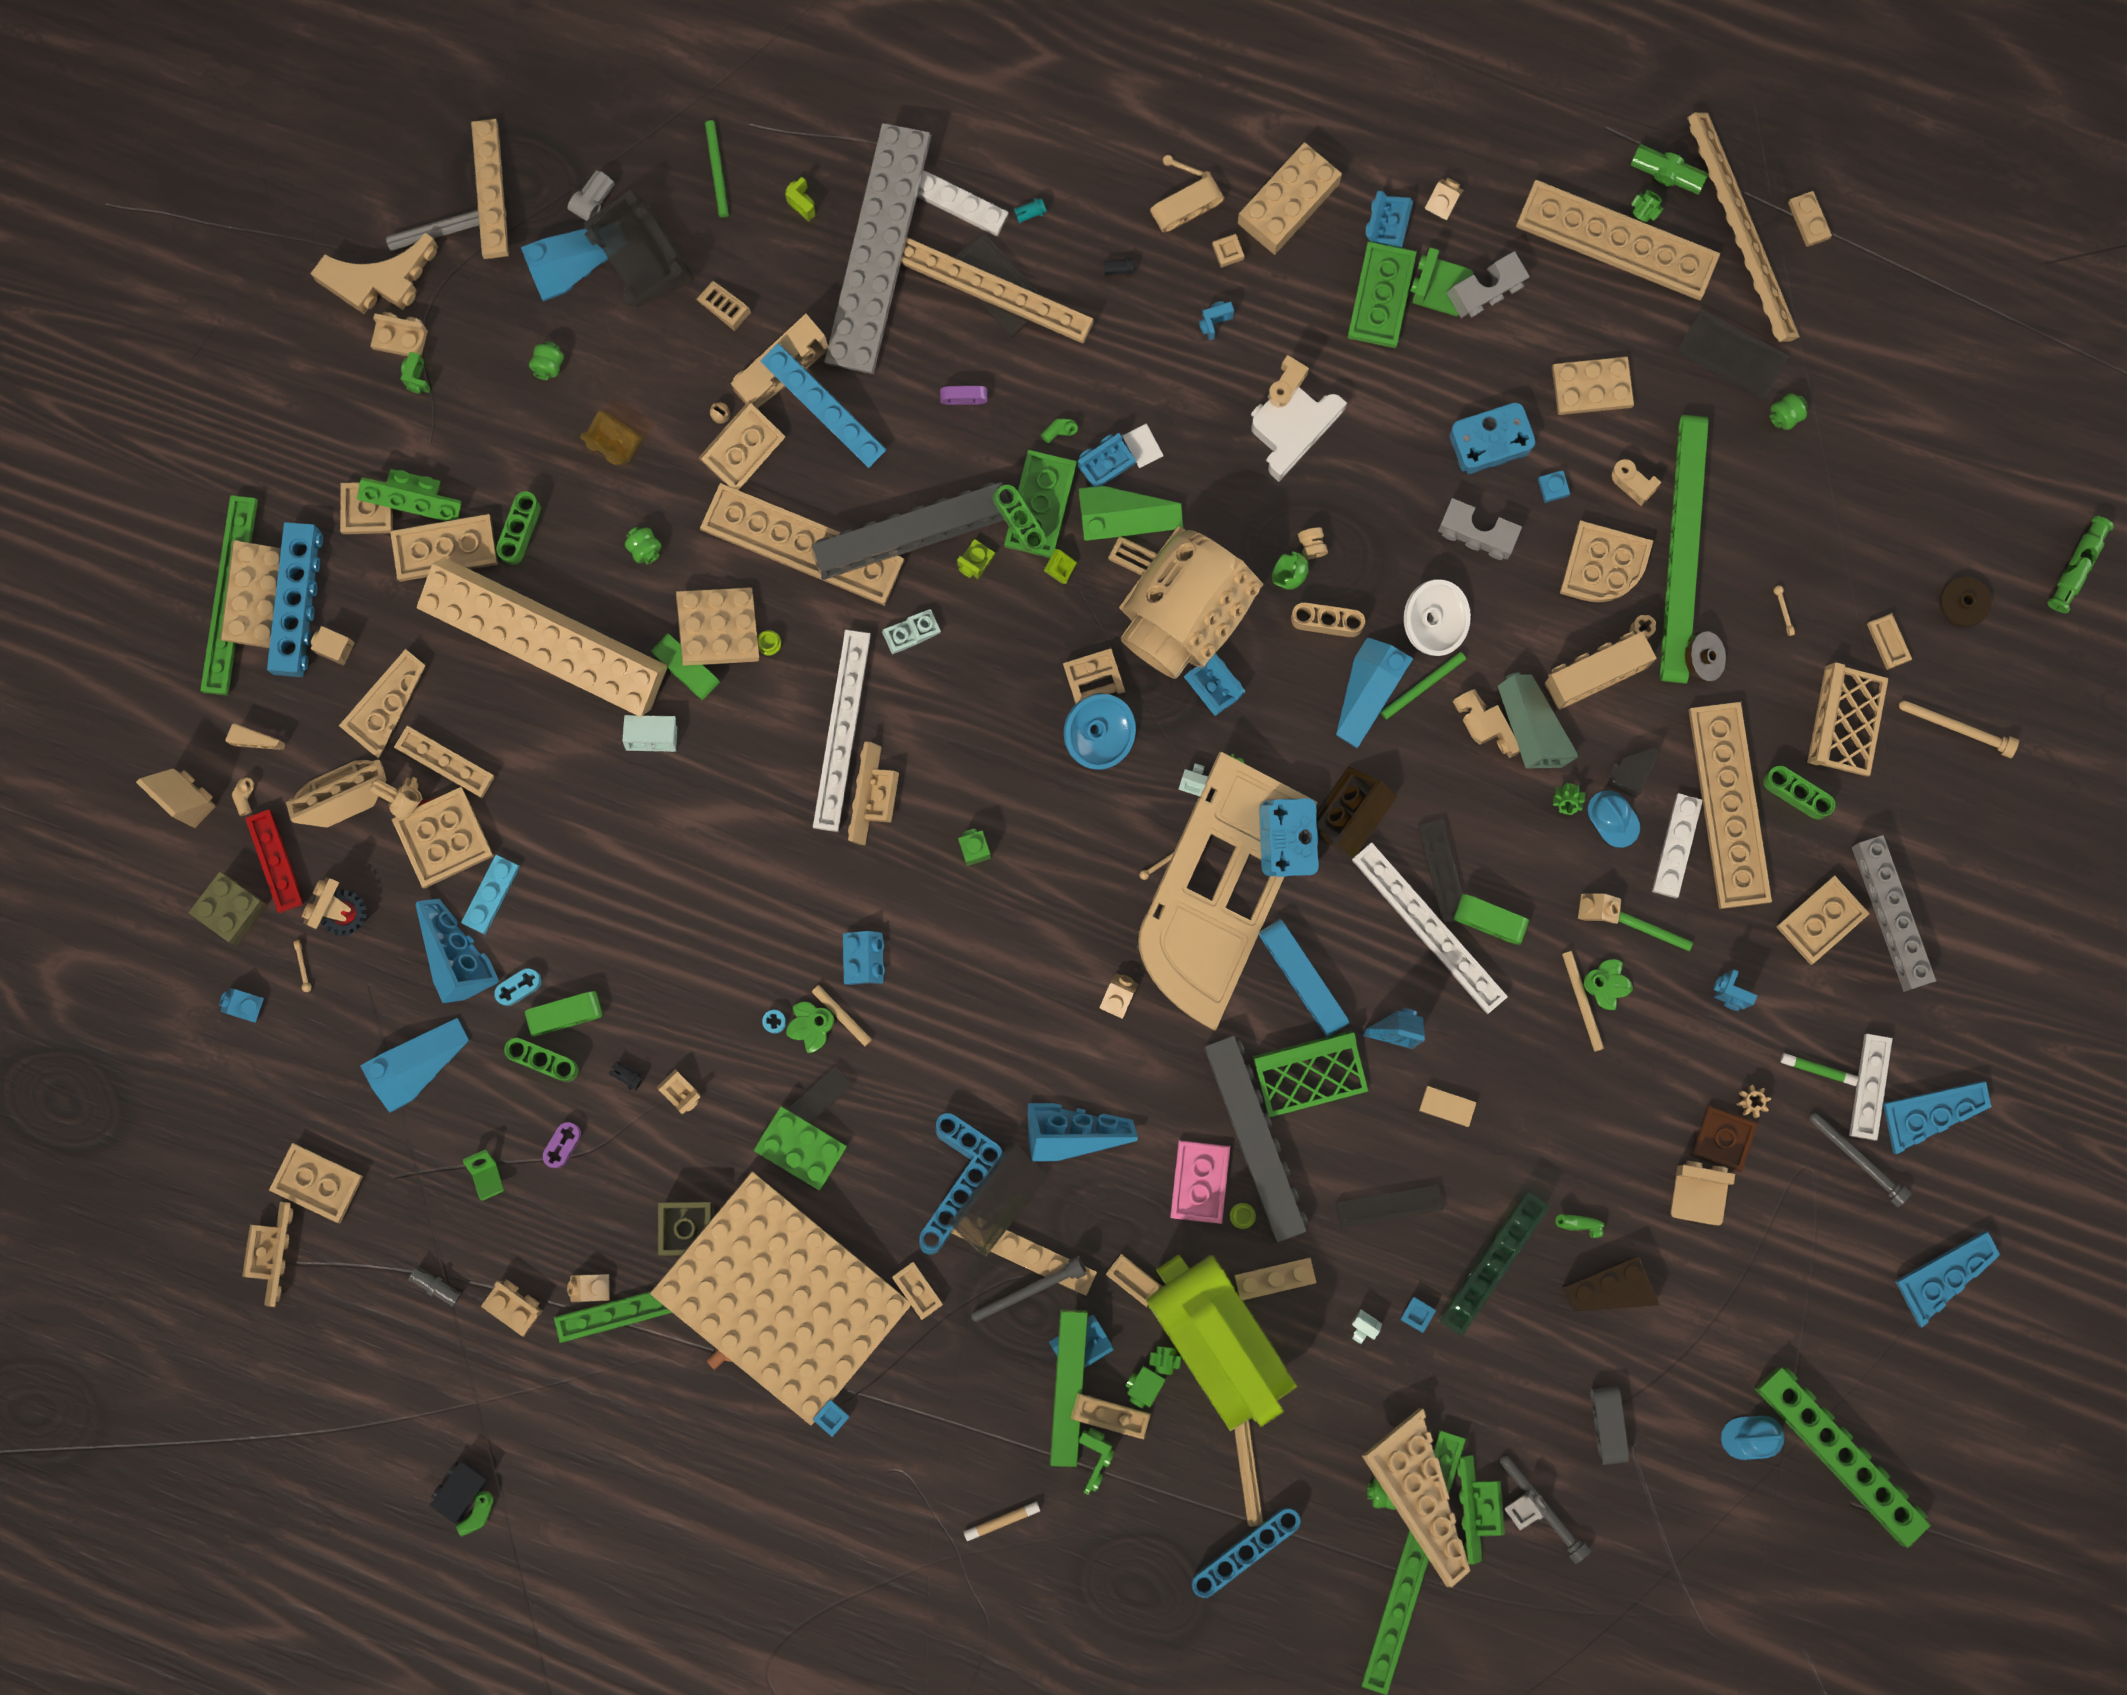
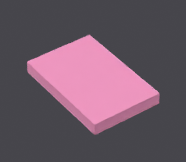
M1179 1140L1170 1218L1222 1224L1230 1146Z

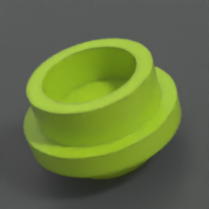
M766 630L758 635L757 641L760 653L771 656L780 650L781 639L776 632Z
M1239 1203L1231 1209L1230 1220L1235 1227L1246 1229L1255 1222L1256 1213L1249 1204Z

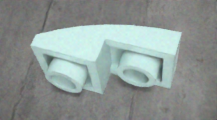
M931 609L908 617L906 621L885 628L882 631L892 654L917 645L941 632Z

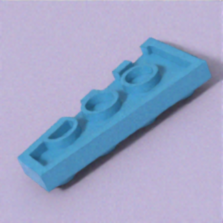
M1979 1081L1883 1103L1893 1153L1898 1154L1904 1151L1905 1148L1926 1140L1925 1138L1937 1132L1940 1133L1948 1129L1949 1126L1959 1121L1962 1122L1990 1108L1991 1103L1986 1082Z
M1987 1231L1977 1234L1895 1280L1919 1327L1923 1328L1929 1322L1928 1319L1936 1312L1939 1313L1955 1294L1958 1295L1973 1277L1976 1278L2000 1255Z

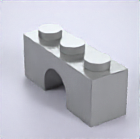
M1515 251L1493 263L1487 269L1492 279L1491 287L1482 286L1475 275H1472L1446 292L1461 318L1468 314L1472 318L1484 310L1482 306L1490 303L1493 306L1504 299V293L1510 291L1513 294L1525 287L1523 282L1530 276Z
M1452 498L1438 532H1441L1442 536L1452 541L1458 539L1465 542V545L1473 550H1485L1495 559L1503 560L1504 558L1508 560L1522 526L1499 517L1493 529L1480 531L1472 523L1475 507Z

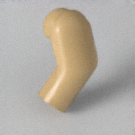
M248 777L239 780L232 792V798L240 816L252 812L248 798L253 791L254 782Z

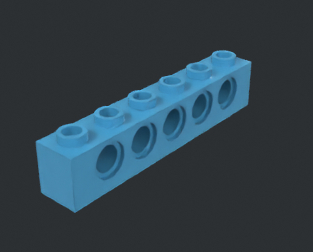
M284 522L267 670L273 675L304 677V670L308 669L309 658L306 655V651L312 639L309 625L310 621L314 619L312 599L317 594L315 573L320 569V559L317 556L318 548H321L323 543L322 533L313 524ZM307 546L306 553L302 556H297L298 549ZM298 571H304L303 578L295 581V574ZM301 595V601L297 605H292L293 597ZM298 619V626L293 630H289V623L292 620ZM290 644H295V651L287 655L286 648Z

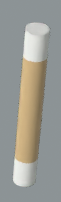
M1037 1501L964 1531L966 1540L970 1541L1040 1512Z

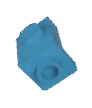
M1217 302L1211 305L1209 309L1202 311V319L1199 320L1203 335L1207 334L1209 340H1213L1215 337L1214 324L1233 319L1234 309L1231 302Z
M228 988L227 992H224L221 996L219 1006H221L220 1012L256 1023L264 998Z

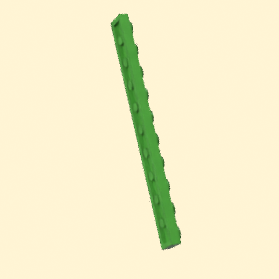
M1439 1430L1433 1452L1435 1458L1439 1461L1449 1495L1466 1439ZM1410 1529L1408 1530L1361 1683L1362 1687L1385 1695L1388 1694L1429 1560Z

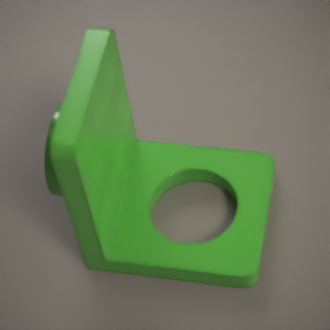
M487 1150L463 1159L464 1165L473 1176L477 1194L481 1201L504 1191L497 1164ZM478 1159L486 1160L485 1163L481 1165H472V1163Z

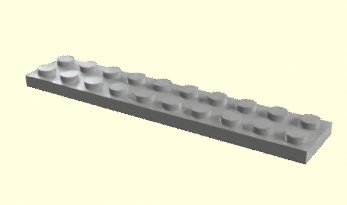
M882 123L824 361L826 365L874 374L930 144V132Z

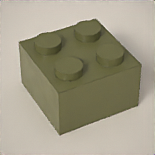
M219 872L189 911V914L227 942L238 946L268 904L228 875Z
M658 1203V1255L681 1256L714 1217V1203Z

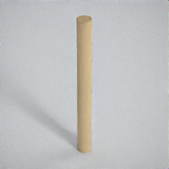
M1572 951L1563 953L1562 956L1594 1052L1602 1050L1604 1046Z

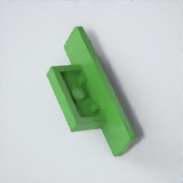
M390 469L387 483L362 477L357 496L359 501L443 521L458 520L461 506L460 500L437 495L440 486L439 480Z
M1473 1455L1460 1457V1462H1458L1457 1466L1458 1475L1462 1481L1460 1501L1464 1505L1462 1527L1466 1531L1467 1541L1464 1545V1551L1468 1558V1563L1477 1564L1482 1562L1480 1536L1505 1534L1501 1481H1476Z

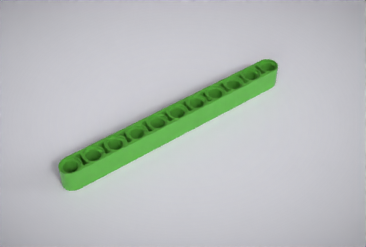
M1682 414L1679 423L1660 665V681L1687 684L1689 678V671L1685 664V648L1689 647L1690 642L1688 640L1693 632L1708 434V417Z

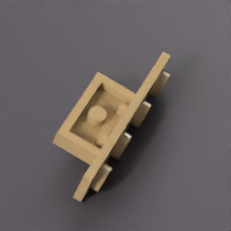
M867 741L864 742V747L861 751L860 771L856 780V795L852 804V820L848 828L849 841L859 845L866 844L869 821L891 822L899 773L896 771L878 770L881 746Z
M280 1202L276 1227L250 1225L242 1276L268 1279L264 1305L269 1307H275V1303L279 1302L281 1296V1286H278L279 1276H282L285 1270V1260H282L283 1250H286L289 1244V1234H286L287 1224L291 1223L293 1217V1209L290 1208V1203Z

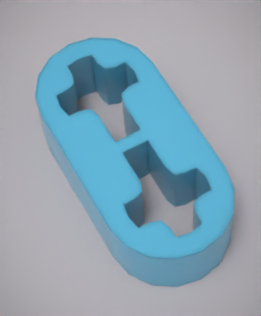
M524 969L505 980L495 989L496 1000L504 1006H511L521 1001L540 987L541 977L539 973L532 969ZM525 975L535 976V979L532 980L533 986L530 987L527 984L522 987L519 986L525 982ZM516 987L517 990L510 994L512 999L501 998L504 994V988L512 990Z

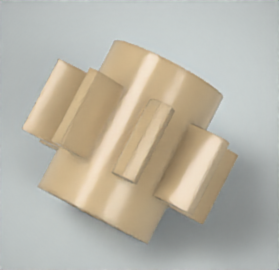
M1751 1085L1748 1087L1749 1093L1739 1092L1742 1100L1737 1105L1745 1109L1743 1115L1753 1112L1754 1118H1757L1760 1115L1759 1110L1763 1112L1769 1111L1765 1105L1771 1098L1765 1097L1763 1094L1765 1088L1755 1091L1754 1086ZM1756 1096V1103L1758 1105L1752 1107V1101L1749 1098Z

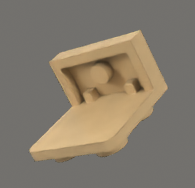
M1687 1161L1686 1165L1677 1166L1670 1211L1671 1216L1710 1225H1721L1728 1185L1734 1184L1735 1174L1728 1173V1168L1712 1166V1170L1702 1168V1163Z

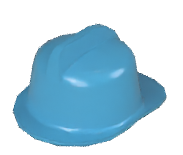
M1612 790L1601 791L1591 798L1588 805V815L1602 838L1614 847H1626L1633 844L1640 833V823L1626 799Z
M1739 1417L1732 1419L1725 1425L1721 1434V1442L1726 1452L1736 1459L1769 1458L1775 1456L1781 1450L1784 1444V1432L1781 1425L1771 1417Z

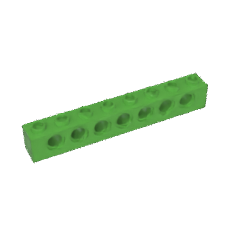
M1776 1367L1754 1389L1901 1546L1908 1548L1930 1527V1524L1925 1520L1927 1515L1917 1505L1913 1507L1907 1501L1909 1496L1899 1486L1894 1487L1888 1481L1890 1476L1882 1467L1878 1466L1876 1468L1869 1461L1872 1458L1871 1455L1863 1447L1857 1448L1852 1443L1853 1436L1844 1427L1838 1428L1833 1422L1834 1416L1825 1407L1820 1409L1814 1402L1816 1397L1806 1387L1802 1389L1796 1383L1798 1378L1791 1370ZM1788 1388L1794 1394L1793 1400L1790 1403H1786L1783 1399V1393ZM1806 1408L1812 1412V1418L1807 1423L1801 1418V1413ZM1824 1428L1830 1431V1438L1827 1442H1822L1820 1439V1432ZM1845 1447L1849 1452V1457L1846 1461L1841 1462L1838 1453L1840 1449ZM1864 1467L1867 1471V1477L1864 1481L1860 1482L1857 1478V1471ZM1883 1487L1886 1492V1496L1882 1501H1878L1875 1496L1877 1489ZM1898 1507H1902L1904 1510V1517L1900 1521H1897L1894 1517V1512Z

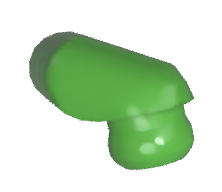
M1056 419L1040 435L1047 443H1050L1057 435L1070 436L1076 434L1078 425L1071 419Z

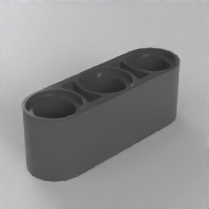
M1619 1387L1592 1388L1591 1403L1601 1465L1629 1462Z

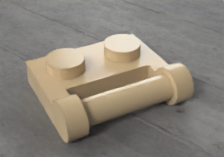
M1112 649L1063 663L1075 704L1092 694L1104 693L1110 695L1116 692L1117 694L1125 692ZM1112 676L1114 683L1080 693L1079 686Z

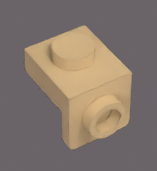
M1447 178L1446 181L1441 179L1425 209L1447 220L1463 192L1459 188L1460 184L1450 178Z
M1581 894L1578 919L1618 923L1621 899L1607 894Z
M1115 974L1099 1008L1123 1019L1138 987V983L1134 982L1127 975Z
M676 1069L657 1086L658 1090L681 1114L692 1110L698 1104V1099L701 1097L697 1090Z
M609 1274L570 1276L567 1291L571 1302L609 1301Z

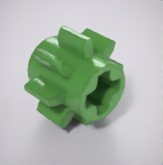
M1649 190L1645 194L1639 192L1631 203L1635 207L1632 212L1638 219L1644 222H1648L1650 218L1655 221L1663 210V207L1659 206L1662 199Z
M1566 783L1561 788H1556L1555 796H1553V805H1559L1560 813L1573 815L1578 810H1583L1585 793H1579V785Z
M1157 1346L1156 1353H1150L1149 1365L1155 1366L1154 1373L1173 1375L1174 1368L1180 1369L1181 1356H1176L1175 1348Z

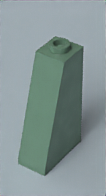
M1519 672L1508 675L1506 680L1498 685V689L1525 767L1562 768L1578 758L1576 750L1533 676L1521 675Z

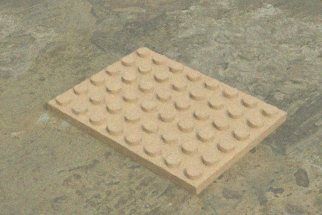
M753 1171L650 1292L655 1299L811 1426L814 1423V1417L829 1400L832 1401L911 1306L910 1302Z

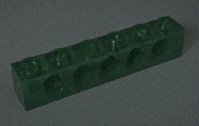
M1524 1192L1437 1320L1458 1336L1463 1337L1549 1210V1205L1532 1193Z

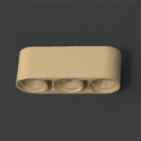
M1208 176L1158 202L1150 209V212L1161 231L1165 233L1216 207L1224 200V196L1213 177Z
M1299 603L1293 609L1291 622L1299 630L1356 637L1364 628L1365 617L1360 611L1353 609ZM1304 611L1308 613L1310 619L1300 621L1296 614ZM1324 615L1332 616L1334 624H1324L1321 617ZM1348 619H1356L1359 622V627L1352 629L1348 627L1346 621Z

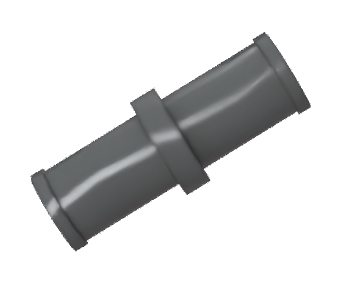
M418 1266L413 1270L408 1279L410 1282L412 1281L428 1291L427 1294L431 1297L435 1295L452 1307H454L462 1294L460 1291L458 1292L442 1282L443 1279L439 1276L435 1278Z

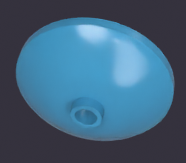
M1104 693L1089 695L1076 703L1069 712L1064 725V741L1071 757L1082 766L1097 770L1110 768L1122 761L1132 748L1136 734L1135 719L1130 708L1121 699ZM1092 725H1095L1096 729L1091 733L1090 728Z

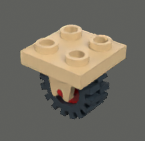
M325 877L324 881H318L313 891V894L316 895L313 904L308 903L301 917L305 918L303 923L315 929L321 923L327 931L338 936H348L357 932L363 926L367 915L363 900L356 893L348 890L335 891L339 882Z

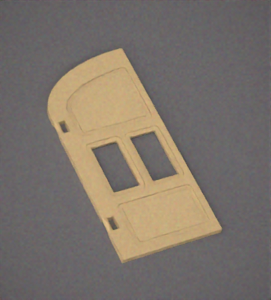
M1219 752L1201 796L1196 802L1154 895L1150 909L1141 924L1138 939L1142 961L1157 987L1179 1009L1199 1023L1215 1031L1259 935L1258 932H1260L1284 879V877L1269 876L1250 920L1225 908L1249 854L1261 860L1260 804L1265 800L1309 798L1223 752ZM1213 788L1215 792L1209 803L1205 800L1210 789ZM1274 810V815H1278V810ZM1301 832L1299 833V841H1301L1303 836ZM1212 834L1235 846V849L1212 900H1209L1187 889V886L1206 843ZM1276 861V866H1280V861ZM1158 904L1163 905V907L1158 918L1156 919L1153 917V915L1158 907Z

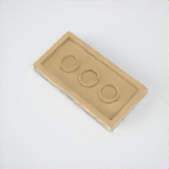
M490 514L390 531L397 580L399 582L427 577L432 563L444 557L470 570L499 565Z
M233 541L220 641L270 648L281 548Z

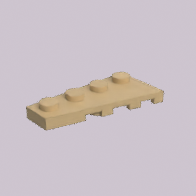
M405 649L339 726L380 759L426 666Z

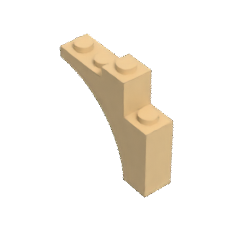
M425 233L419 241L404 253L389 260L373 264L346 263L325 254L311 272V275L316 282L363 314L368 309L373 308L377 302L378 295L403 311L406 305H411L416 297L415 293L417 290L413 286L412 281H416L420 277L424 265L435 257L438 245L431 236Z

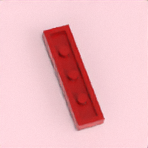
M269 809L245 818L278 913L281 914L305 905L273 812Z

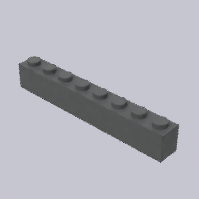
M1002 482L997 484L988 483L979 490L973 492L967 490L961 492L955 498L949 500L942 498L933 505L927 507L918 506L909 513L903 515L894 514L885 521L879 523L869 522L863 528L854 531L852 529L845 530L839 536L830 539L824 537L817 540L815 544H812V555L822 581L1004 521L992 500L994 490L997 487L1003 486ZM1002 490L999 498L1003 503L1008 504L1010 501L1006 491Z
M1232 1036L1205 1046L1206 1055L1275 1242L1307 1232L1305 1226L1309 1225L1304 1211L1299 1212L1296 1204L1297 1201H1300L1295 1186L1290 1187L1287 1177L1291 1176L1286 1162L1281 1163L1278 1153L1282 1152L1277 1137L1272 1138L1269 1128H1272L1271 1120L1268 1113L1263 1114L1260 1104L1263 1103L1259 1089L1254 1090L1251 1080L1255 1078L1250 1064H1244L1242 1056L1245 1055V1050L1241 1040L1236 1041L1235 1037Z

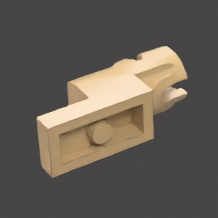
M1475 689L1454 699L1453 703L1459 713L1463 711L1469 712L1462 721L1465 723L1474 741L1481 745L1498 737L1497 744L1503 754L1507 753L1509 758L1519 754L1520 750L1516 738L1498 705L1486 711L1487 705Z

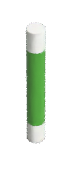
M1783 1053L1780 1063L1856 1086L1858 1082V1076L1789 1054Z

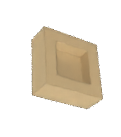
M1236 234L1212 243L1221 268L1244 260V254Z

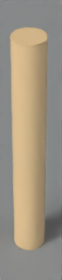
M820 985L813 989L812 993L864 1046H867L872 1041Z

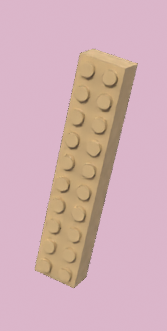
M445 557L432 563L416 607L639 717H642L651 710L668 665Z

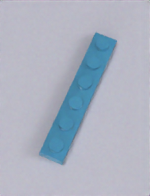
M779 343L760 361L868 468L886 451V448Z

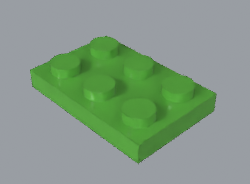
M780 1106L753 1151L820 1191L847 1145Z

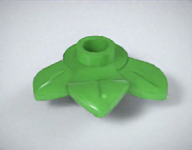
M1619 960L1603 961L1597 970L1588 972L1584 979L1585 989L1590 994L1595 995L1598 1005L1606 1010H1615L1617 1006L1616 998L1627 996L1633 991L1630 980L1620 975L1623 963ZM1596 978L1600 981L1599 987L1595 984Z
M800 1002L793 1006V1011L797 1018L788 1025L786 1035L795 1040H804L807 1053H812L819 1050L826 1043L827 1032L834 1025V1017L826 1008H816L810 1002ZM819 1016L824 1019L823 1025H819L817 1022Z

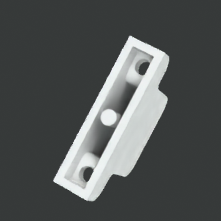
M1298 388L1290 402L1284 407H1275L1268 400L1264 406L1259 404L1251 414L1254 417L1252 432L1273 450L1266 461L1269 463V473L1278 482L1345 411L1347 402L1336 394L1325 395L1319 402H1316L1302 389Z

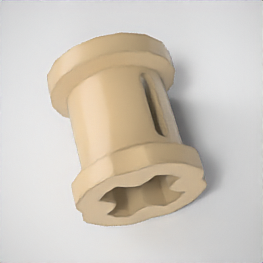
M1640 615L1631 624L1629 632L1634 631L1636 635L1641 632L1639 627L1645 625L1647 629L1643 633L1648 640L1656 631V622L1649 615Z

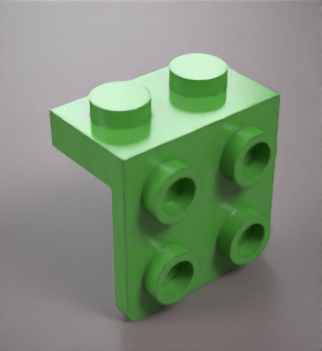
M1429 248L1427 256L1422 254L1418 269L1422 270L1420 279L1415 277L1410 291L1415 293L1412 303L1453 316H1459L1446 292L1453 286L1471 277L1473 271L1469 268L1437 259L1439 250Z
M1090 1428L1089 1431L1084 1429L1079 1438V1443L1101 1453L1084 1488V1493L1088 1495L1091 1490L1096 1492L1103 1478V1475L1099 1472L1102 1466L1108 1467L1114 1455V1451L1111 1450L1112 1443L1104 1439L1105 1434L1094 1428Z

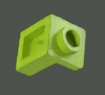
M801 177L798 181H793L787 187L785 195L787 203L807 221H810L816 215L813 206L814 202L804 193L807 190V183Z
M974 539L963 556H959L957 559V564L960 567L959 571L969 578L974 576L979 579L994 558L995 552Z

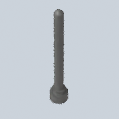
M1817 1113L1810 1114L1809 1120L1889 1192L1887 1195L1897 1208L1910 1197L1912 1192L1904 1185L1902 1187L1899 1184L1895 1185Z
M1079 1256L1068 1260L1069 1263L1065 1265V1268L974 1311L971 1315L972 1320L980 1321L1069 1277L1071 1279L1075 1277L1079 1279L1087 1275L1083 1261Z
M1502 1456L1500 1458L1501 1465L1522 1491L1526 1493L1532 1490L1535 1495L1538 1494L1508 1456ZM1546 1504L1547 1507L1545 1509L1547 1512L1544 1518L1569 1547L1567 1549L1570 1553L1568 1556L1575 1564L1579 1563L1591 1553V1549L1585 1542L1582 1543L1580 1540H1576Z

